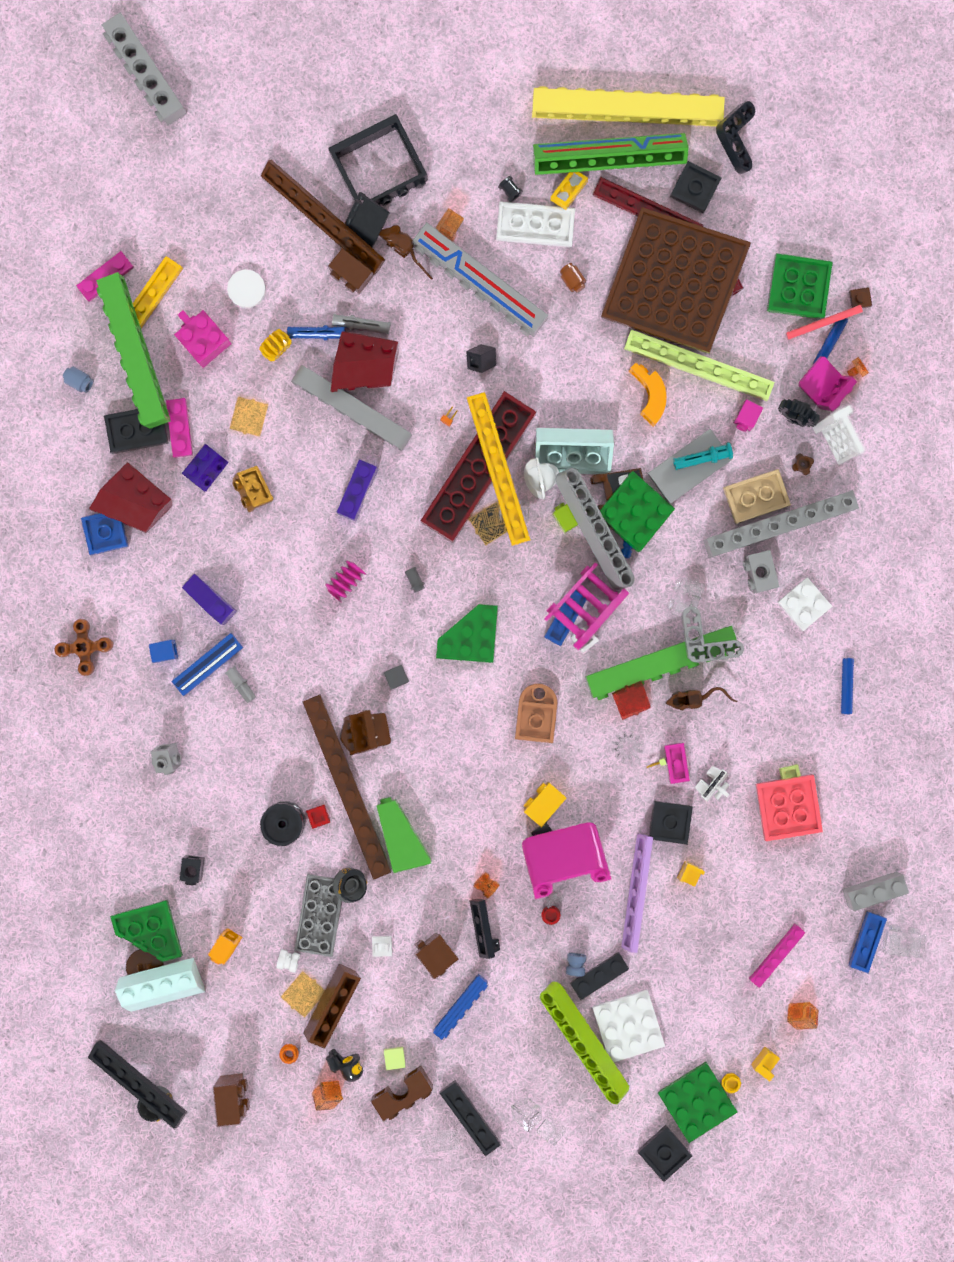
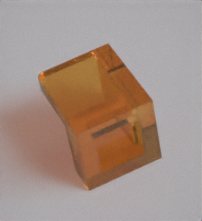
M448 208L436 226V230L453 242L464 218Z
M810 1002L790 1003L788 1006L787 1022L797 1030L817 1029L819 1010Z
M339 1081L321 1082L312 1092L316 1111L334 1109L343 1100Z

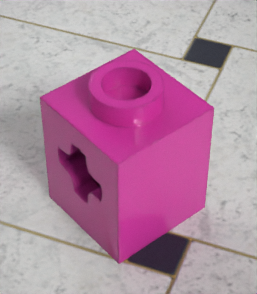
M746 399L733 421L737 425L736 428L743 432L751 431L763 407Z

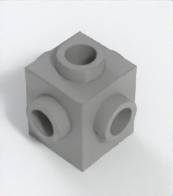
M176 743L158 745L150 752L152 765L156 773L172 774L182 765L181 755L178 752Z

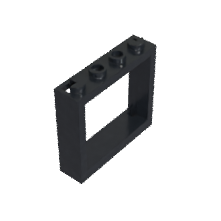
M397 114L328 148L330 156L354 202L356 199H360L357 197L358 195L339 158L394 130L397 131L419 175L371 198V200L385 206L391 203L393 198L397 196L403 197L409 193L410 189L414 187L419 189L428 181V175Z

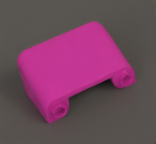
M586 822L526 838L522 842V849L535 899L551 894L553 891L552 883L590 874L594 882L611 880L600 836L594 823Z

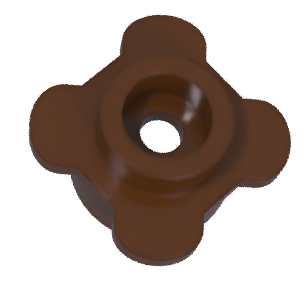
M799 453L795 457L796 461L792 465V470L808 475L814 460L812 457L803 456V454Z

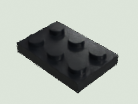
M138 409L104 415L110 453L115 454L169 444L165 424L151 429L143 426L138 419Z

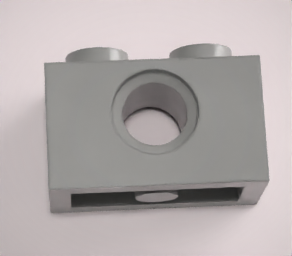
M771 550L745 556L743 567L745 572L749 573L750 579L747 582L749 589L753 590V593L780 587ZM758 567L762 568L764 571V575L762 578L756 575V569Z

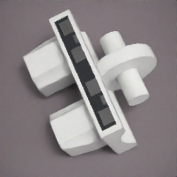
M712 766L706 773L713 779L712 783L708 785L701 780L695 787L701 794V797L707 802L717 790L718 792L714 795L717 800L722 795L728 797L730 794L726 790L730 785L725 782L722 787L720 786L729 775L725 770Z

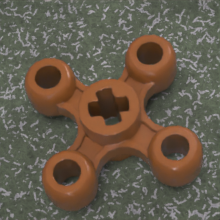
M78 619L73 624V629L77 633V640L73 644L60 642L55 646L54 651L59 657H67L72 653L78 655L80 659L78 672L83 676H89L95 670V666L91 662L92 653L94 651L110 652L113 648V641L107 637L100 638L98 641L90 640L88 636L90 623L85 619ZM81 623L83 624V629H82V630L80 629V624H81ZM104 642L107 643L106 648L103 647ZM81 644H86V651H81ZM86 665L88 666V670H87V671H85V669H84V667H85Z

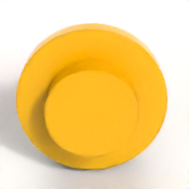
M728 1073L723 1076L721 1085L726 1092L735 1093L741 1087V1080L736 1074Z

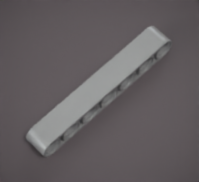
M303 365L300 366L291 380L293 384L299 385L312 396L315 395L323 403L334 407V410L344 416L347 415L350 417V420L360 426L363 425L367 428L366 430L376 436L379 435L383 438L382 440L390 445H395L400 451H403L412 437L409 431L342 389H337L338 392H331V382Z
M569 468L556 475V484L610 585L616 590L631 587L635 581L634 575L580 473L575 468Z

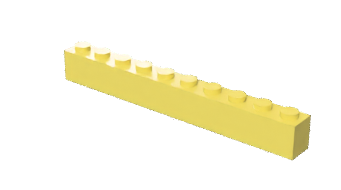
M540 86L533 90L532 118L717 126L724 119L725 97H719L716 94L700 96V94L696 93L690 95H681L680 93L662 94L661 92L643 93L642 91L630 93L623 90L609 92L603 89L588 91L584 88L568 90L565 87L549 89L548 87Z

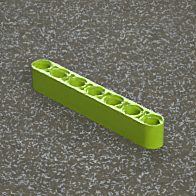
M552 981L541 992V1002L606 1099L612 1104H619L629 1091L627 1081L563 986L556 981Z

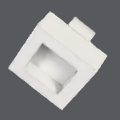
M372 936L373 957L392 956V936Z

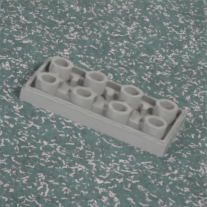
M711 428L647 473L669 504L733 460L726 458L718 460L717 463H711L710 461L675 470L673 458L706 451L710 446H722Z
M307 874L294 951L333 957L342 901L334 892V878Z

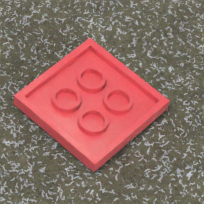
M814 775L755 784L765 841L823 832Z

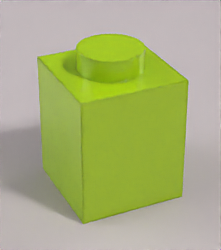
M563 502L554 508L555 512L552 515L564 534L578 525L567 504L565 505Z

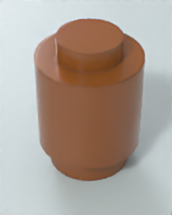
M569 263L560 270L561 278L571 292L575 291L578 293L585 288L587 280L576 265Z

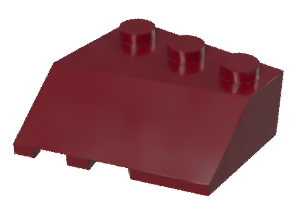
M342 331L334 360L331 392H338L337 389L348 388V390H355L357 387L378 388L391 386L398 357V341Z
M127 462L99 490L89 510L101 513L108 518L118 520L125 525L147 533L173 505L170 497Z

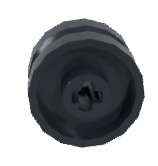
M280 801L273 804L263 813L260 820V830L263 837L270 844L276 846H287L294 843L304 832L306 826V817L303 810L297 804L290 801ZM284 821L286 823V826H281L280 822Z

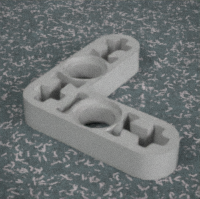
M691 606L683 610L682 624L686 655L691 662L737 658L743 654L744 646L738 640L704 644L699 610ZM689 610L696 614V617H693V623L697 622L698 626L687 628V624H691L690 618H686ZM691 629H695L699 633L696 640H691L688 636V632ZM733 643H735V646H739V650L736 651L735 655L733 651L726 652L727 656H724L723 644H726L725 648L733 647ZM706 646L707 659H705V655H699L698 659H695V656H691L694 648L697 651H705L703 647ZM712 646L720 648L719 656L713 657L710 654Z

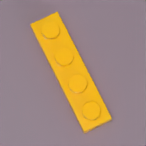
M165 256L133 302L141 328L183 270L182 266Z

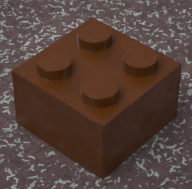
M243 1073L222 1075L213 1086L217 1127L241 1124L244 1117H246L247 1110L250 1109L249 1098L245 1096V1091L248 1090L247 1079H244Z

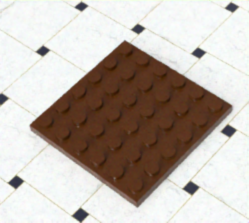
M641 207L601 318L710 354L751 242Z

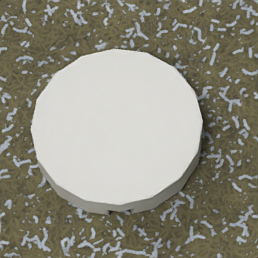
M244 269L237 271L231 276L228 281L227 291L235 305L249 309L262 302L265 297L266 287L264 280L258 273L253 270Z

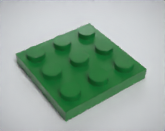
M776 253L767 312L824 319L833 262Z
M632 471L599 511L606 524L634 550L641 552L675 508Z
M707 1062L702 1063L658 1091L660 1098L688 1143L738 1113Z

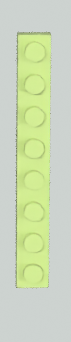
M634 330L630 331L624 347L625 350L764 401H768L775 383Z

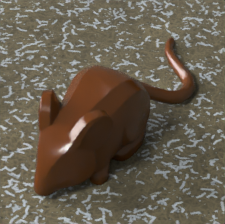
M393 225L381 231L379 236L387 242V246L395 248L394 251L403 258L411 253L413 261L430 279H433L417 261L412 238L408 234L401 232L400 226Z
M713 687L704 695L699 690L677 691L671 695L666 704L681 711L688 708L697 709L702 706V701L707 699L716 690L722 691L731 701H738L734 700L724 688Z

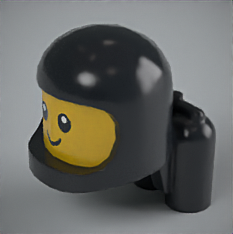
M336 1049L329 1051L326 1061L332 1072L336 1073L340 1070L343 1078L348 1082H355L361 1078L363 1067L359 1062V1054L342 1058Z

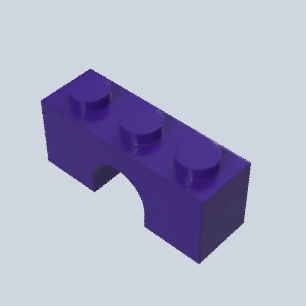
M359 459L338 507V515L355 522L357 521L366 493L372 486L378 472L376 466Z

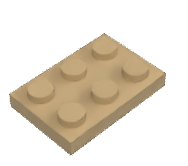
M779 469L723 488L735 524L791 505Z

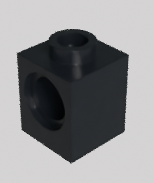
M189 855L182 857L179 881H184L186 885H196L201 882L205 857ZM189 866L196 869V875L189 874Z

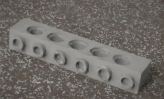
M121 12L101 24L105 30L102 33L109 44H114L115 48L113 51L119 60L124 59L126 63L123 66L129 75L134 74L136 77L134 82L140 91L144 89L147 95L144 97L150 107L154 105L157 109L154 113L160 122L165 121L167 126L186 115L187 113ZM125 37L124 41L119 42L121 38ZM132 53H136L134 57H129ZM142 69H146L144 73H139ZM157 84L154 89H150L151 85ZM167 100L165 104L160 105L161 101Z

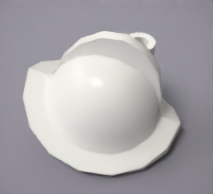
M533 458L525 466L524 479L528 489L534 496L545 499V492L556 484V475L559 471L553 464H539L538 458Z

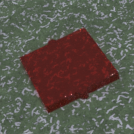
M642 681L630 686L626 685L625 688L612 693L622 720L633 715L637 716L640 712L651 708Z

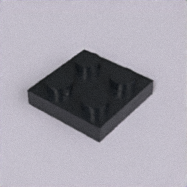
M687 161L670 197L704 214L722 177Z
M654 801L649 836L657 841L688 845L693 806Z
M667 1125L662 1127L637 1150L638 1154L663 1182L693 1157L691 1152Z

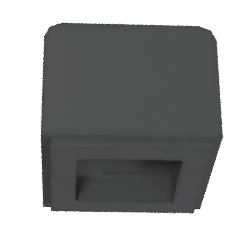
M402 665L384 672L391 690L409 682Z

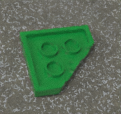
M478 604L438 638L436 658L493 663L498 606Z
M168 900L110 916L116 936L121 939L124 938L142 951L154 955L156 959L165 962L183 956Z

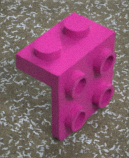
M821 356L799 381L798 385L821 410L834 411L840 406L844 397L853 390V386L857 381L851 376L841 375L826 357Z

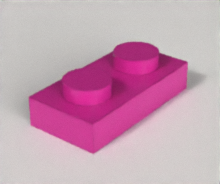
M684 743L664 745L670 784L690 781Z

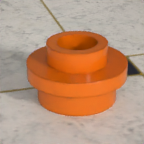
M293 1044L284 1045L279 1053L280 1059L286 1064L294 1063L299 1057L298 1048ZM286 1051H292L293 1056L288 1057Z

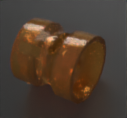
M485 871L475 881L473 887L481 890L483 896L488 899L498 889L500 884L496 880H492Z

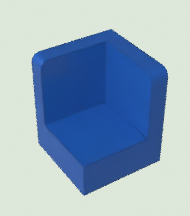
M175 640L149 644L152 663L179 659Z

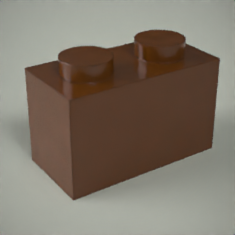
M343 248L328 265L331 272L330 275L336 281L341 279L346 283L345 287L352 293L356 291L360 294L374 277L370 269Z

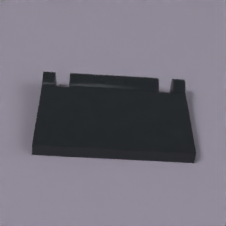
M359 192L357 197L363 200V203L358 199L355 200L344 224L373 248L390 212L368 198L364 193Z

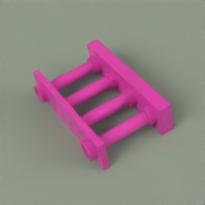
M596 562L591 567L587 565L580 573L582 577L557 605L553 603L546 610L549 614L544 618L547 622L554 615L574 633L577 641L573 646L577 650H580L629 594L624 588L619 593L617 591L614 592L592 572L598 565ZM588 578L609 597L610 603L603 605L581 583ZM575 590L598 610L597 612L600 615L597 618L588 614L570 597ZM564 602L587 622L588 628L586 631L584 629L581 630L559 610Z

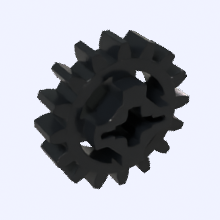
M783 399L778 407V411L788 419L789 423L801 427H814L820 419V415L810 408L811 405L797 399H793V401Z

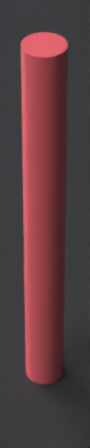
M858 305L786 332L787 338L789 340L863 312L862 307Z

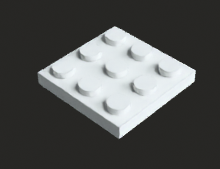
M648 990L592 1006L606 1052L613 1062L665 1047Z

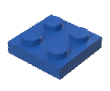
M101 513L81 518L89 555L92 556L129 547L123 522L108 518Z

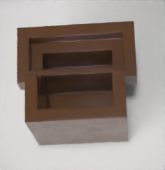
M434 933L426 941L419 940L414 944L418 950L413 954L420 960L434 980L442 976L450 966L459 960L440 934Z

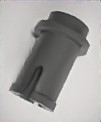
M416 567L405 571L412 586L410 589L414 593L425 589V583L421 581Z

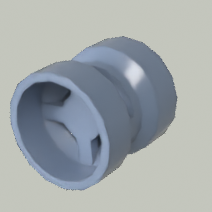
M567 953L569 965L566 967V974L585 976V968L583 966L586 962V955Z

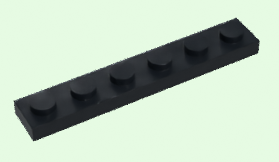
M102 1040L97 1041L88 1058L174 1130L178 1128L188 1111Z

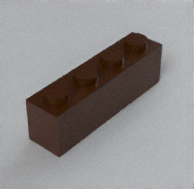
M338 964L303 1032L309 1043L324 1049L326 1048L361 980V977L355 970Z

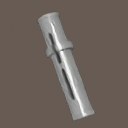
M333 314L332 326L388 335L390 332L391 322L357 318L355 315Z

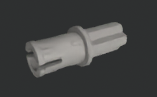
M235 666L225 672L235 686L234 689L238 690L247 703L255 699L256 695L246 683L247 680L243 679Z

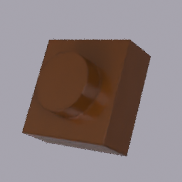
M869 287L849 291L852 308L861 305L862 309L872 307Z

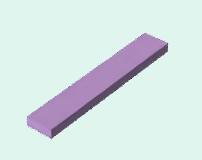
M638 833L621 946L631 953L638 952L653 837Z

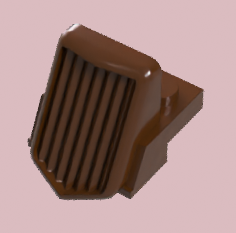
M366 710L343 718L344 723L340 733V740L350 752V755L369 752L391 743L385 713L371 714V710Z

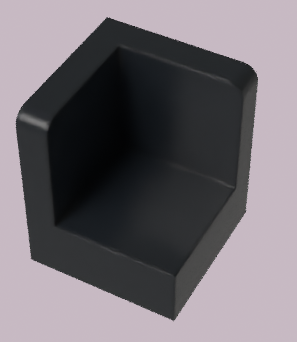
M480 344L466 351L468 370L483 373L496 366L495 347Z

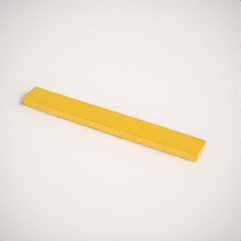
M482 392L466 397L511 545L515 546L530 541V536L486 393Z

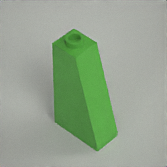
M391 797L380 799V803L376 806L393 873L431 864L430 855L396 799L392 800Z

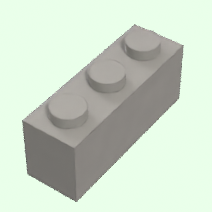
M897 871L842 889L847 906L853 911L909 894L904 875Z

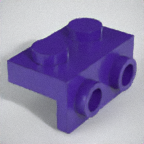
M204 444L182 474L206 492L227 466L228 461Z

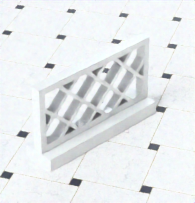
M850 405L832 413L812 427L815 434L822 431L838 465L865 451L848 415L853 413Z

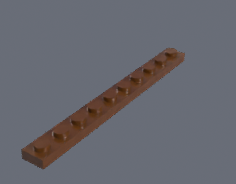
M321 694L302 701L373 880L391 873L392 871Z

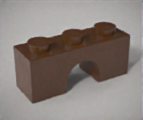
M422 1066L405 1075L404 1082L408 1087V1091L405 1094L396 1095L387 1086L372 1096L371 1103L382 1121L394 1119L402 1109L405 1108L407 1110L414 1106L415 1101L418 1099H425L431 1095L433 1084Z

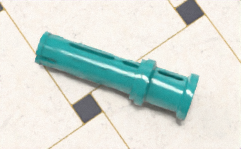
M726 442L725 445L718 447L710 446L706 451L673 458L674 468L678 470L710 461L711 463H717L718 460L733 459V450L730 442Z

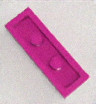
M120 251L76 286L87 301L90 302L98 296L96 280L117 272L124 276L134 266L123 252Z
M186 399L166 400L167 410L171 419L169 430L173 457L191 456L193 452Z

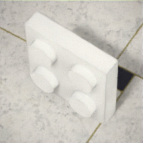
M808 577L778 601V604L801 631L807 629L833 607Z

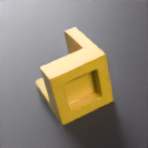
M684 861L677 879L695 887L700 875H704L705 871L698 866Z
M764 1047L751 1066L770 1082L774 1077L771 1070L780 1058Z

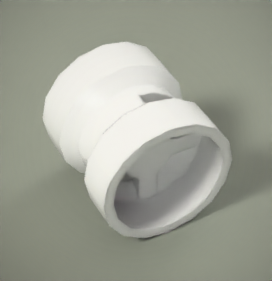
M281 949L276 968L281 970L285 968L290 972L296 973L300 954L295 952L290 954L287 950Z

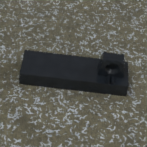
M483 899L469 900L479 957L485 959L495 958V952L500 951L499 939L492 938L486 902Z

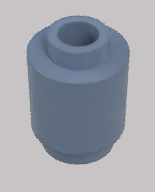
M74 366L67 368L63 373L64 383L79 392L87 393L93 385L94 381L90 375Z

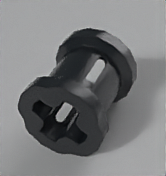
M512 176L505 178L498 186L509 197V202H513L523 193V190L518 188L512 181Z

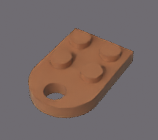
M532 684L522 691L518 704L515 739L553 743L557 697L550 687L543 684ZM536 688L544 690L543 698L537 699L534 697L533 693Z

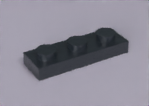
M617 952L586 972L585 976L578 977L570 982L580 1000L628 971L629 967L620 953Z

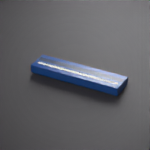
M230 633L171 682L185 696L244 647Z

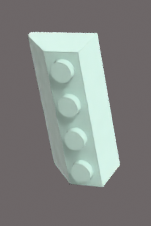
M536 428L535 458H538L539 464H553L557 467L559 473L569 468L577 469L580 474L611 473L614 449L613 430Z
M190 958L119 977L115 992L121 1007L132 1012L203 993L205 988L195 960Z

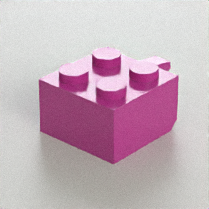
M184 310L177 314L184 324L181 325L182 328L174 335L202 368L232 344L204 310L196 316L193 315L191 318Z

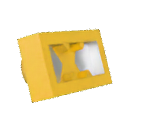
M569 172L551 195L550 200L567 210L588 182V177L580 172Z

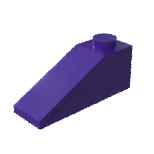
M195 573L182 586L220 625H225L237 612L235 608Z

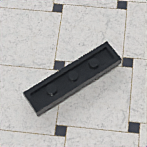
M456 1080L440 1091L444 1101L485 1157L501 1145L499 1139Z

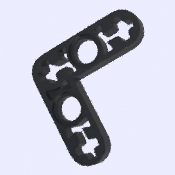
M750 101L739 104L716 126V134L738 174L749 172L752 169L751 157L738 134V131L755 116V107ZM734 116H735L736 119H737V123H738L737 125H736V123H735V121H734ZM733 143L735 144L736 152L733 149Z

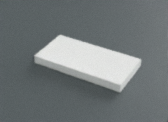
M500 201L496 240L572 247L575 208H567L565 210L556 206Z

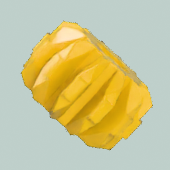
M277 329L261 343L259 350L266 359L272 362L286 352L292 340L281 329Z

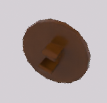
M139 949L129 956L126 962V973L131 975L164 966V963L156 959L154 955Z

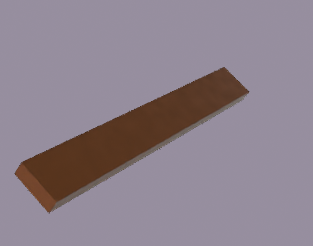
M272 159L268 160L260 176L341 248L373 272V276L376 275L385 259Z

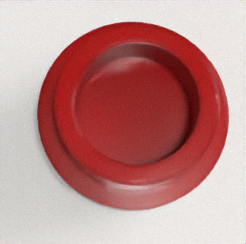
M548 905L542 910L541 917L546 924L554 925L560 920L561 914L556 906Z

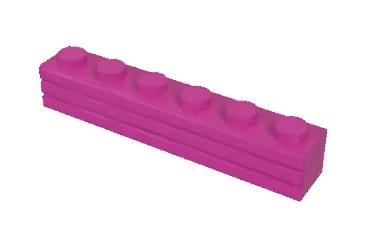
M794 923L749 977V980L760 988L806 932Z

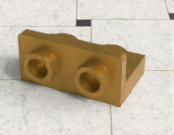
M258 466L238 472L233 477V487L239 492L241 503L244 508H247L248 512H252L255 508L274 500Z

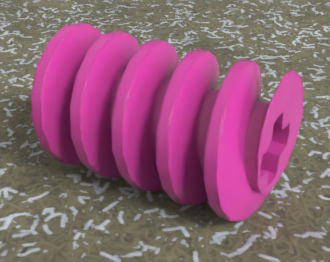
M347 560L348 568L341 566L340 568L343 573H335L338 579H330L333 585L325 584L328 589L327 591L341 603L340 596L347 597L345 590L352 592L350 585L357 586L355 579L362 580L360 573L367 575L354 562Z

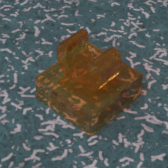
M859 357L852 361L855 367L847 371L851 377L858 373L862 377L869 374Z

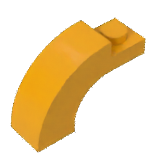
M635 363L629 372L644 386L648 395L647 405L640 415L654 427L665 410L667 399L665 385L656 371L649 375L647 374L648 370L642 364L638 365Z

